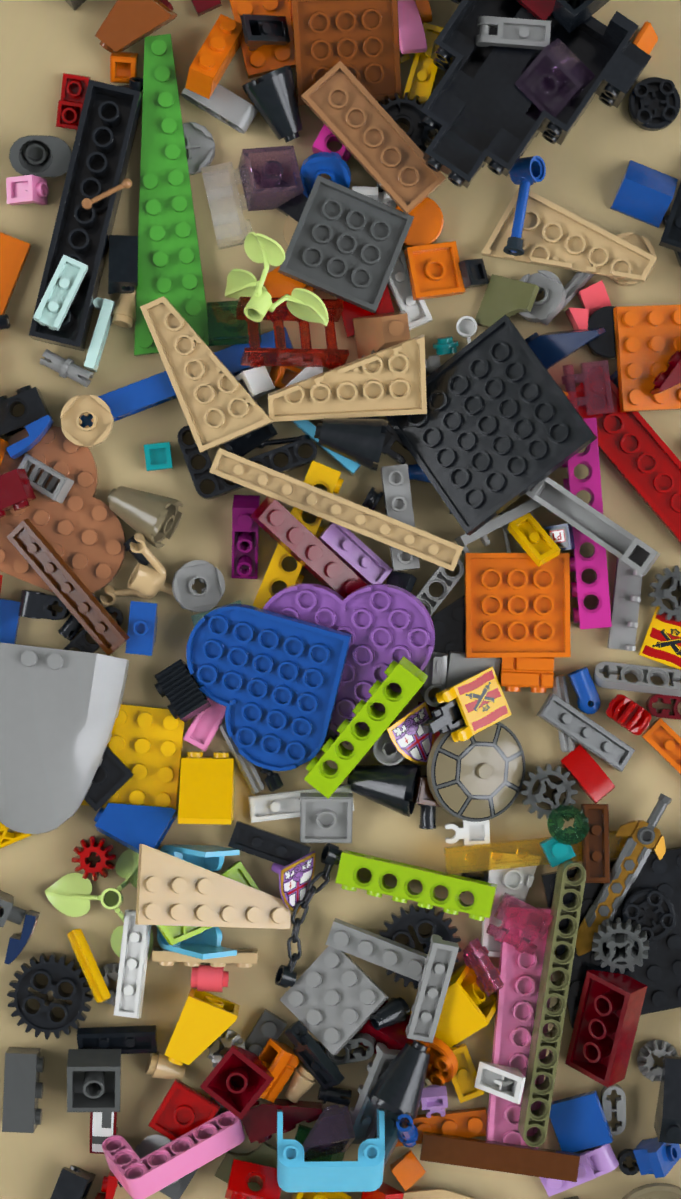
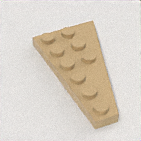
M519 188L481 252L482 256L642 283L645 282L657 261V257L530 190L521 237L523 239L522 249L524 254L521 256L506 254L503 249L507 246L508 238L511 237Z
M163 296L140 306L200 453L273 423L270 417L166 297Z
M424 334L268 393L270 419L273 422L324 418L427 414Z
M139 844L136 925L290 929L291 910L286 907L282 899L147 845Z

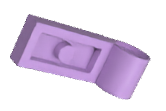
M610 1143L589 1148L579 1153L580 1161L577 1182L539 1177L548 1196H553L616 1169L619 1166V1162Z

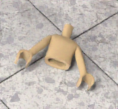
M136 533L134 535V539L140 543L130 542V549L134 553H142L154 568L138 563L129 578L128 589L115 590L112 586L104 587V592L109 596L100 595V601L103 605L110 606L115 602V597L121 596L152 599L160 591L173 595L172 584L165 582L167 577L166 570L146 547L143 534Z

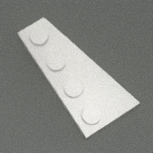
M489 851L487 866L488 882L497 884L491 916L490 918L485 917L482 922L481 956L500 957L504 905L525 906V900L535 878L534 873L537 865L540 863L541 855Z

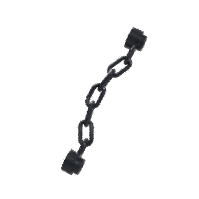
M327 843L324 846L321 854V863L326 864L324 870L309 882L308 891L303 900L295 905L291 916V922L293 923L292 934L287 940V951L290 960L288 966L281 965L278 968L275 977V984L284 988L288 986L293 987L296 982L297 972L294 971L297 960L302 956L301 941L298 937L300 925L305 920L309 909L308 904L314 894L320 892L328 884L333 865L340 863L343 851L336 845ZM322 876V879L325 881L316 889V886L313 884ZM300 905L304 909L301 920L299 918L295 919ZM291 941L292 943L297 942L298 954H292Z

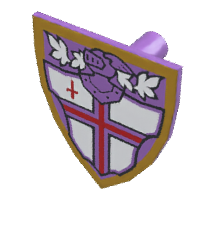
M423 701L400 719L394 720L386 729L395 749L404 758L421 765H427L435 735L432 733L425 734L421 727L423 722L432 718L426 701Z
M315 851L287 866L273 863L271 867L273 872L279 874V890L282 901L292 912L296 903L303 900L308 891V884L314 877Z

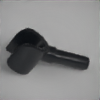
M131 77L129 85L119 87L141 92L143 91V78Z

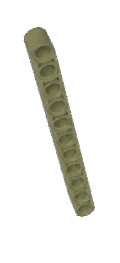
M573 859L559 864L557 868L519 1116L518 1132L524 1142L531 1147L541 1146L547 1136L585 888L586 870ZM572 866H576V875L572 878H567V870ZM568 892H572V901L568 904H563V896ZM564 918H568V927L564 930H559V922ZM564 944L565 951L563 954L556 956L555 948L558 945ZM560 970L561 977L557 981H551L552 973ZM557 997V1003L553 1007H547L548 999ZM553 1023L552 1030L548 1033H543L545 1024ZM543 1049H549L548 1056L544 1059H539V1053ZM539 1075H545L544 1082L536 1085L535 1079ZM541 1101L539 1109L531 1110V1105L534 1102ZM537 1127L535 1135L527 1136V1131L530 1128Z

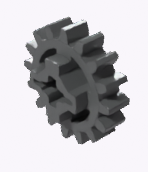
M675 565L673 566V572L668 568H664V576L660 574L655 575L658 582L650 583L649 586L654 588V592L649 593L648 596L655 599L650 604L651 607H659L657 615L666 613L665 620L669 621L674 616L676 622H681V597H678L677 601V598L671 595V592L675 591L676 587L678 591H681V572L679 566ZM671 577L670 585L666 589L661 590L663 583ZM661 599L667 600L671 604L672 610L667 608Z
M546 763L545 770H542L537 765V773L534 774L528 771L530 780L522 781L527 786L526 789L520 791L522 795L527 796L522 803L524 805L530 804L528 812L533 813L537 811L538 819H541L544 814H546L548 821L552 820L553 814L561 819V811L564 810L570 813L571 811L567 807L568 804H576V801L571 798L572 795L578 794L577 790L571 789V786L576 782L574 779L567 780L570 773L565 771L561 774V766L559 765L554 770H552L549 763ZM547 775L557 776L562 781L554 783L550 781ZM538 780L537 790L532 792L533 785ZM545 783L550 788L555 789L552 792V800L543 795L546 792ZM566 792L565 798L563 802L560 804V796L562 793ZM536 803H548L550 809H543L537 806Z
M617 917V921L614 924L608 919L607 927L599 925L598 933L593 934L592 951H594V959H601L602 968L609 965L610 972L612 973L616 968H619L621 974H624L625 968H629L631 972H634L635 964L642 967L643 959H648L649 940H647V932H641V925L639 923L634 927L631 926V919H628L626 923H622L621 918ZM635 941H636L637 944H638L637 950L635 949V945H634V942H635ZM604 942H606V947H607V950H606V951H605V949H604V947H603V943H604Z

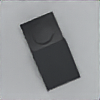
M250 14L240 16L245 42L250 51H254L262 45H286L290 42L286 16Z

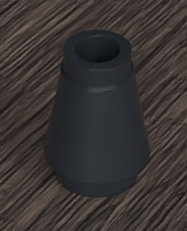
M401 997L391 998L374 1015L370 1016V1022L376 1030L404 1022L407 1016L410 1015L409 1006Z

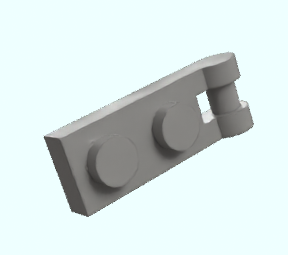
M494 16L477 17L476 26L479 28V34L476 35L475 45L549 49L551 21ZM489 28H497V35H489Z

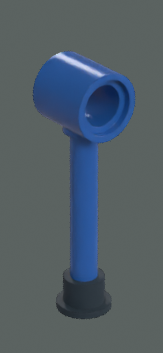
M537 155L519 158L509 173L512 182L520 185L511 237L508 238L507 246L503 249L509 255L521 256L524 254L522 249L523 239L521 237L530 185L541 182L546 174L544 160Z

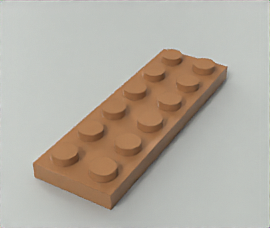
M341 61L301 95V99L406 215L446 180V177L440 171L436 172L425 164L426 160L423 159L424 153Z

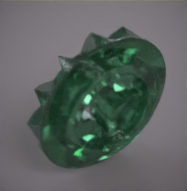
M573 804L570 806L560 805L555 810L553 809L547 821L548 831L556 841L566 845L580 843L585 839L590 829L589 818L584 815L583 809L579 810ZM573 818L575 819L573 827L569 826L568 828L562 830L563 825L565 823L563 819H565L566 821H569Z

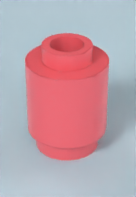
M210 965L192 967L191 988H197V991L223 992V987H228L229 971H224V967H212Z

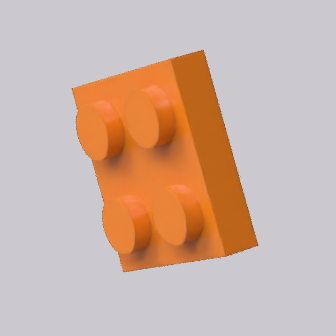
M456 241L406 247L404 254L414 301L460 295L466 292L458 264L460 261Z

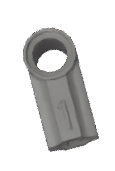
M433 652L427 666L423 670L428 675V678L420 688V694L427 704L432 707H437L442 703L437 702L436 696L428 697L429 691L432 688H439V692L446 689L448 658L446 653Z

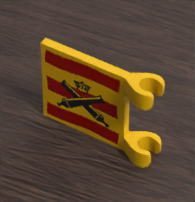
M656 606L639 655L681 670V622H676L674 616L669 621L665 620L666 613L657 615L659 607Z
M489 667L435 694L438 703L450 702L456 699L466 724L465 727L451 732L454 742L466 741L476 733L512 715L493 667Z

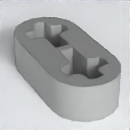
M618 1084L608 1088L604 1086L601 1090V1106L607 1121H611L612 1112H615V1117L620 1123H616L615 1128H611L609 1123L608 1125L612 1135H619L626 1127V1096ZM612 1090H615L617 1095H620L615 1098V1106H612L611 1100L607 1097V1095H611Z

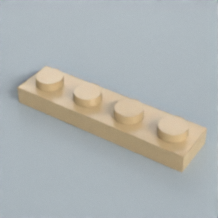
M155 946L152 951V961L158 962L160 966H173L174 962H184V965L189 967L200 966V963H210L212 967H225L226 963H237V967L250 968L252 964H257L258 949L231 948L237 950L236 956L199 959Z

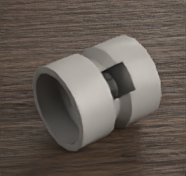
M385 730L372 746L373 754L383 765H397L403 761L404 757L395 749Z

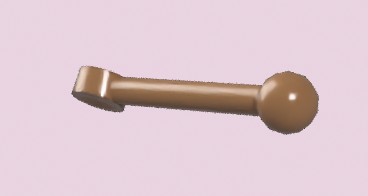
M126 178L121 184L92 199H83V208L86 210L91 209L94 203L123 188L129 189L132 186V181Z

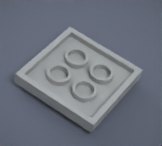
M328 946L295 982L293 987H290L280 998V1001L332 1055L336 1056L389 997L345 952Z

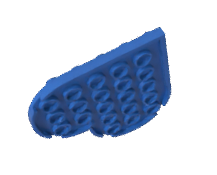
M229 604L210 611L195 625L187 643V665L190 675H193L200 686L199 689L211 700L226 706L225 723L227 733L239 749L238 752L258 767L273 771H287L295 769L313 759L325 743L352 634L245 604Z

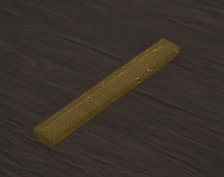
M618 830L609 831L610 858H617L627 839L631 836L617 837L616 833ZM581 834L566 835L576 855L571 859L577 862L582 861ZM550 837L444 847L446 874L548 865L549 862L539 843Z

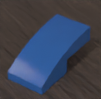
M46 415L26 425L25 428L29 436L6 448L10 457L17 459L38 444L53 425L54 420L52 417Z

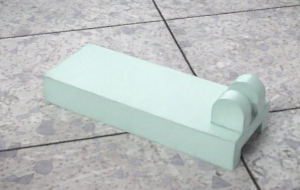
M63 254L33 316L35 321L39 322L42 326H48L51 330L59 331L85 277L88 265Z
M97 297L93 301V305L97 310H100V314L84 363V367L91 371L97 372L112 324L111 313L115 307V302L112 300Z

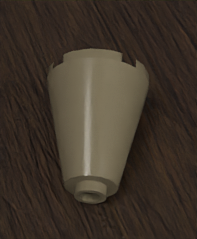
M124 486L113 489L108 496L109 509L137 533L143 534L145 540L156 548H161L165 545L161 543L165 537L168 539L172 537L182 516L178 508L179 506L183 507V504L177 499Z

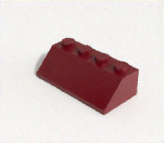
M588 970L565 1064L607 1088L625 1079L647 985L625 974Z

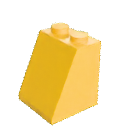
M188 751L187 756L181 757L178 824H232L234 818L235 758L229 757V752H213V756H203V752Z
M470 960L451 975L434 1036L442 1040L450 1048L487 1026L497 1009V995Z
M191 988L164 1055L169 1057L168 1060L176 1065L182 1066L183 1063L190 1065L236 1021L240 1005L209 992L197 991V988Z

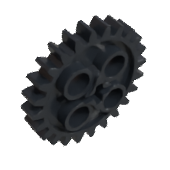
M410 904V911L408 912L403 907H400L401 915L397 916L392 912L393 922L384 921V925L388 929L379 930L381 936L393 941L399 934L407 935L409 941L405 946L414 948L415 943L408 930V926L412 925L419 942L424 944L423 950L426 954H428L431 944L430 939L433 934L441 936L442 940L455 943L461 941L460 936H452L457 932V927H448L452 919L449 917L443 920V910L434 914V906L433 909L425 911V908L419 907V910H415L413 904ZM422 923L432 925V930L429 934L423 935L418 932V928ZM386 970L387 975L394 973L391 970ZM398 973L395 974L394 982H398L403 978L404 987H407L411 981L413 982L414 989L418 988V981Z
M42 953L40 955V962L33 956L30 959L31 966L23 963L21 965L23 972L16 971L14 973L18 981L11 980L9 983L11 987L15 988V990L7 993V996L14 998V1000L9 1002L8 1007H16L11 1016L21 1017L17 1025L20 1026L26 1023V1033L32 1028L35 1029L36 1038L41 1032H44L45 1039H49L51 1032H54L55 1037L59 1039L61 1030L66 1035H69L71 1033L70 1025L78 1029L80 1026L78 1020L85 1021L87 1018L82 1011L89 1012L91 1010V1006L85 1003L93 999L92 995L86 994L91 989L89 985L84 983L87 981L85 975H80L81 967L77 969L73 967L75 959L69 963L65 962L66 955H63L60 960H56V954L52 953L50 959L47 960L45 954ZM40 973L48 977V984H39L36 980V975ZM69 982L73 986V992H63L61 983ZM32 987L34 990L38 992H31L28 990V988ZM49 991L53 992L54 998L52 1001L47 1000V993ZM28 999L38 1000L40 1008L37 1010L31 1009L28 1006ZM63 1000H71L72 1004L70 1005ZM52 1008H62L65 1016L62 1018L55 1017Z

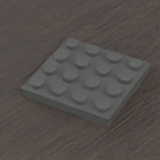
M318 175L285 253V260L280 265L278 273L375 314L414 216L406 215L398 209Z

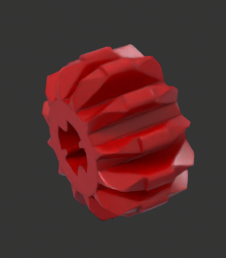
M617 694L606 710L608 717L634 735H641L647 729L652 719L651 714L622 694Z
M91 836L90 844L87 840L82 839L80 843L83 848L77 846L74 848L73 851L80 856L73 857L72 862L80 863L75 868L76 872H80L82 869L85 870L82 878L87 879L89 874L92 873L93 881H97L99 873L102 877L106 878L108 876L106 868L109 870L115 868V865L110 860H115L117 855L108 854L114 846L110 844L105 848L103 845L106 842V838H101L99 844H97L96 836ZM93 852L97 853L96 857L100 856L96 864L92 863L93 860L89 861L88 859Z

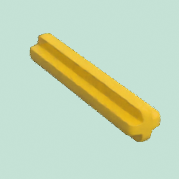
M79 928L70 931L67 937L96 1002L102 1003L111 997L110 992L82 930Z

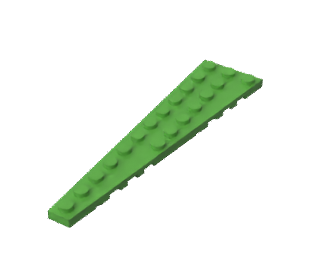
M171 34L145 37L138 224V286H136L134 356L159 353L140 306L163 296L170 301L207 346H212Z

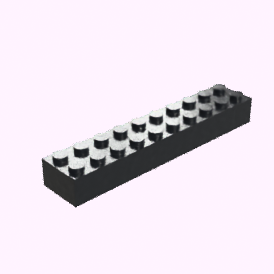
M89 80L34 314L63 254L88 265V270L59 331L51 330L46 325L42 326L33 318L29 331V336L33 340L84 351L95 307L93 301L97 298L109 248V235H112L122 189L94 203L92 208L88 210L83 208L82 200L85 198L92 199L121 184L125 179L142 108L143 98L140 91Z

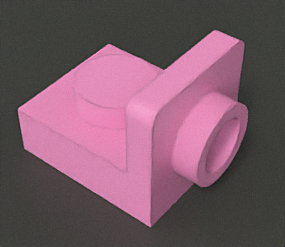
M35 175L6 178L7 204L22 205L36 203L47 205L49 188L45 178Z

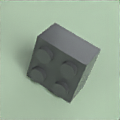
M69 1049L67 1061V1112H120L121 1049Z

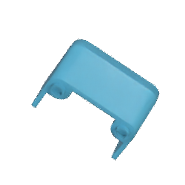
M172 844L164 845L160 849L164 853L212 872L219 871L222 868L224 856L240 855L239 849L217 845ZM157 927V940L160 947L164 950L199 959L237 955V950L221 946L222 932L219 927H212L174 945H169Z
M277 1109V1182L279 1187L285 1192H371L377 1190L383 1182L385 1111L383 1109H376L377 1138L366 1139L359 1145L358 1161L304 1162V1148L302 1144L295 1139H283V1110Z

